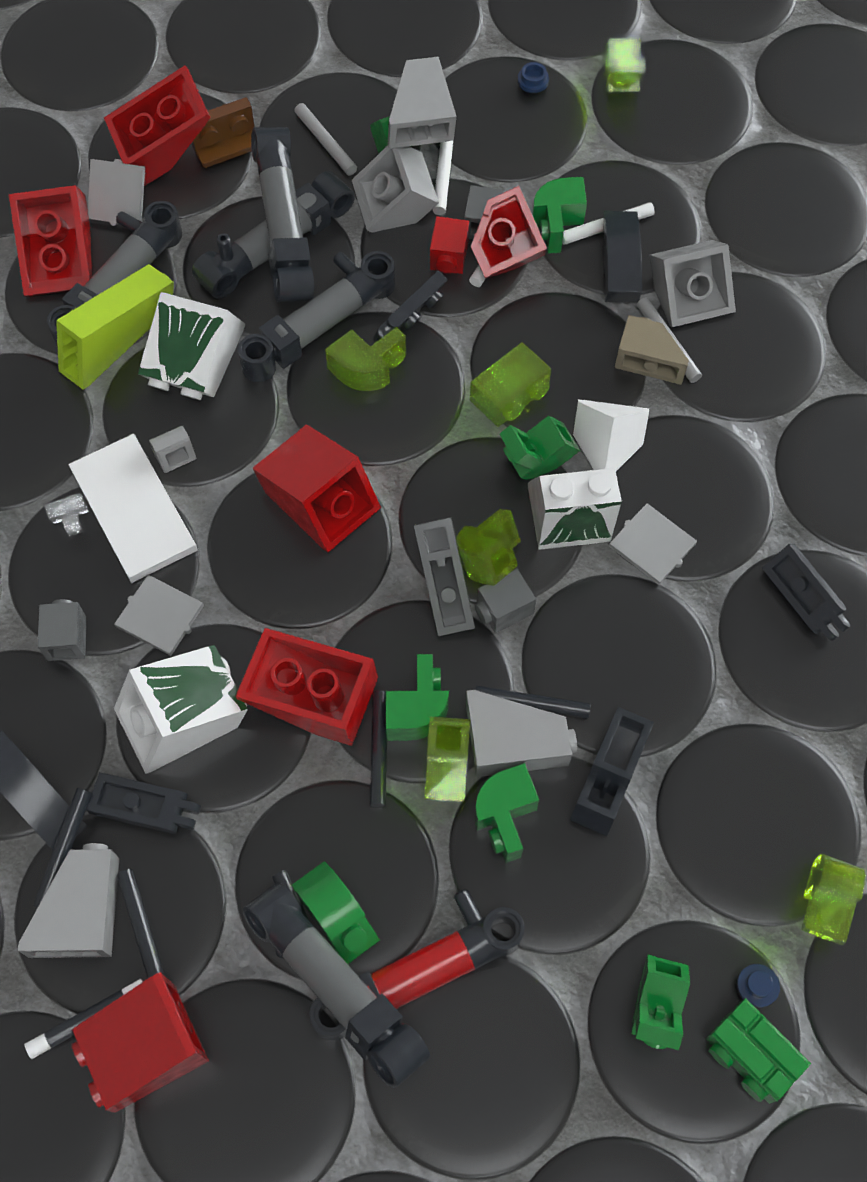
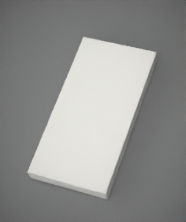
M134 434L68 464L131 583L198 551L193 538Z

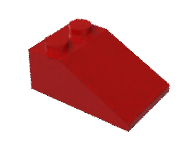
M184 65L105 116L104 120L122 162L145 166L144 186H146L174 167L211 117L189 69Z
M76 185L9 194L24 296L67 292L76 283L84 286L92 278L91 235L86 195Z
M264 628L235 697L237 700L312 734L352 746L378 680V673L372 658Z

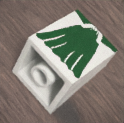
M161 292L138 374L149 379V386L168 391L171 385L182 388L180 394L193 399L201 400L202 394L214 397L244 331L245 323L226 309Z
M615 468L544 475L528 482L539 550L611 542L622 502Z
M212 645L130 669L114 710L145 774L238 728L248 708L246 703L237 700L235 697L238 689L230 676L229 665L223 657H220L216 647Z

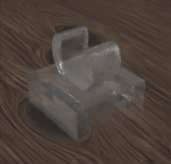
M80 493L44 505L49 520L53 524L63 522L69 536L84 532L78 516L89 511Z

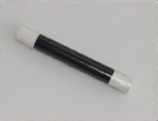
M143 980L135 981L25 1043V1049L29 1057L34 1059L74 1036L72 1030L74 1027L141 984Z

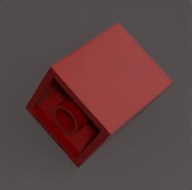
M307 424L252 468L265 493L327 553L381 508L359 457Z
M161 972L151 976L72 1029L77 1040L71 1044L74 1055L81 1067L88 1066L94 1080L88 1084L92 1098L99 1108L104 1106L107 1111L114 1113L209 1062L175 984Z

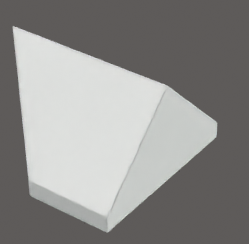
M578 399L573 436L593 470L615 468V471H617L643 445L649 408Z

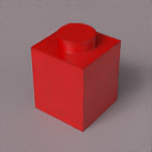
M436 216L430 247V270L463 274L469 243L470 221Z

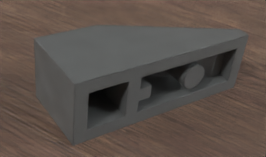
M452 517L414 525L438 636L474 629L475 624Z

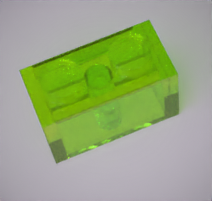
M521 342L471 381L470 401L499 427L507 420L512 421L516 419L528 403L533 399L535 401L541 399L550 388L551 368Z

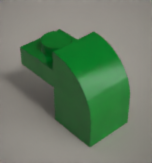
M583 177L551 180L544 184L535 195L532 216L537 227H540V234L543 240H546L548 253H561L564 235L563 226L584 224L587 200Z
M549 415L527 433L510 425L499 434L506 445L503 448L505 455L512 462L522 479L537 478L555 470L580 452L579 447L564 423Z
M417 654V691H386L387 741L419 740L434 733L444 722L448 711L449 691H441V668H433V654Z
M525 763L503 770L490 777L482 786L476 802V829L478 831L490 826L493 827V829L488 830L490 842L496 854L502 852L506 863L521 858L523 846L512 819L537 811L539 803L538 795Z
M325 861L291 885L335 951L347 964L380 941L353 895Z
M647 954L632 1021L631 1034L636 1035V1039L642 1040L648 1046L656 1049L668 1047L679 1050L683 1037L682 1012L690 986L689 965Z

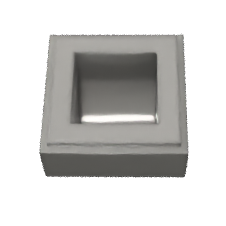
M183 426L149 440L155 457L164 473L197 459L190 438Z

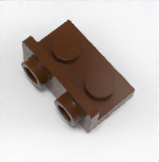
M245 97L208 110L211 118L191 143L204 168L251 152V133L255 124L252 106L248 98Z

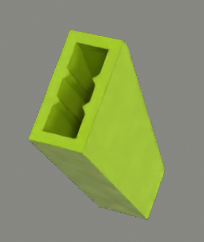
M148 264L56 320L59 372L83 390L90 386L151 328L160 293L173 295L174 281Z

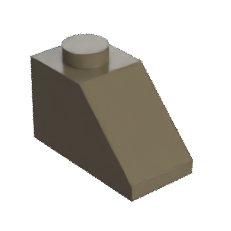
M628 315L615 368L682 385L689 359L663 323L655 322L645 317Z

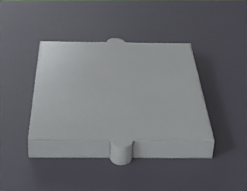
M90 159L89 219L108 221L112 226L118 225L116 216L119 212L123 211L142 222L145 166L125 164L120 159H115L114 162Z
M646 504L631 521H625L624 528L610 542L609 547L660 585L675 567H681L682 559L696 545L697 540L649 504Z
M147 575L134 596L128 597L129 603L114 625L120 630L171 656L185 634L191 633L190 626L204 607V604Z

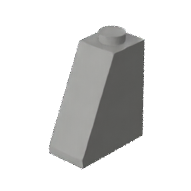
M439 57L406 60L389 118V149L454 141L457 116Z
M466 691V711L476 777L495 775L498 772L524 763L528 771L569 766L572 753L577 752V739L575 730H568L565 716L480 691Z
M90 843L83 845V850H69L19 941L18 951L28 958L112 957L119 858L111 849H108L107 845Z

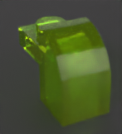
M609 38L605 45L607 92H640V78L645 73V59H641V38Z
M396 327L370 347L353 330H350L325 349L327 368L343 384L359 391L381 389L390 384L389 368L398 366L406 356V335Z
M500 508L479 526H465L456 537L457 547L466 573L471 580L494 586L518 566L513 548L521 540L511 510Z
M430 717L424 799L464 802L470 719Z
M825 854L819 855L813 862L804 898L809 899L801 930L839 945L845 944L856 904L862 900L865 886V870Z

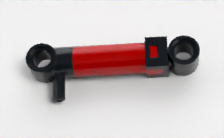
M461 890L455 894L454 899L467 924L466 927L372 973L367 971L359 975V977L376 997L383 994L397 1009L501 956H507L515 952L524 936L525 926L523 919L518 912L506 907L496 908L488 913L486 917L482 918L469 890ZM500 922L507 923L513 929L514 937L509 941H499L492 935L491 928ZM317 997L310 1008L309 1016L312 1026L326 1040L335 1041L342 1039L346 1036V1029L341 1024L331 1028L321 1023V1014L326 1009V1006Z

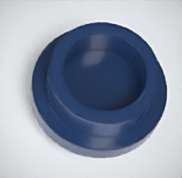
M537 62L527 63L518 74V85L529 93L541 92L549 84V75L546 68Z
M752 964L744 968L739 974L737 990L742 1000L746 998L754 1007L764 1008L771 1005L778 998L780 983L776 974L769 967L761 964Z

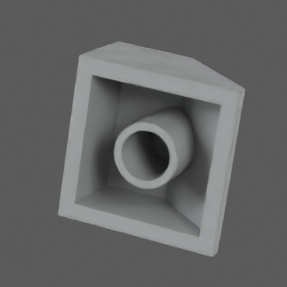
M387 146L352 179L366 229L369 232L417 223L439 204L423 154L410 146L391 149Z
M710 240L649 255L654 290L671 327L736 312L728 244Z

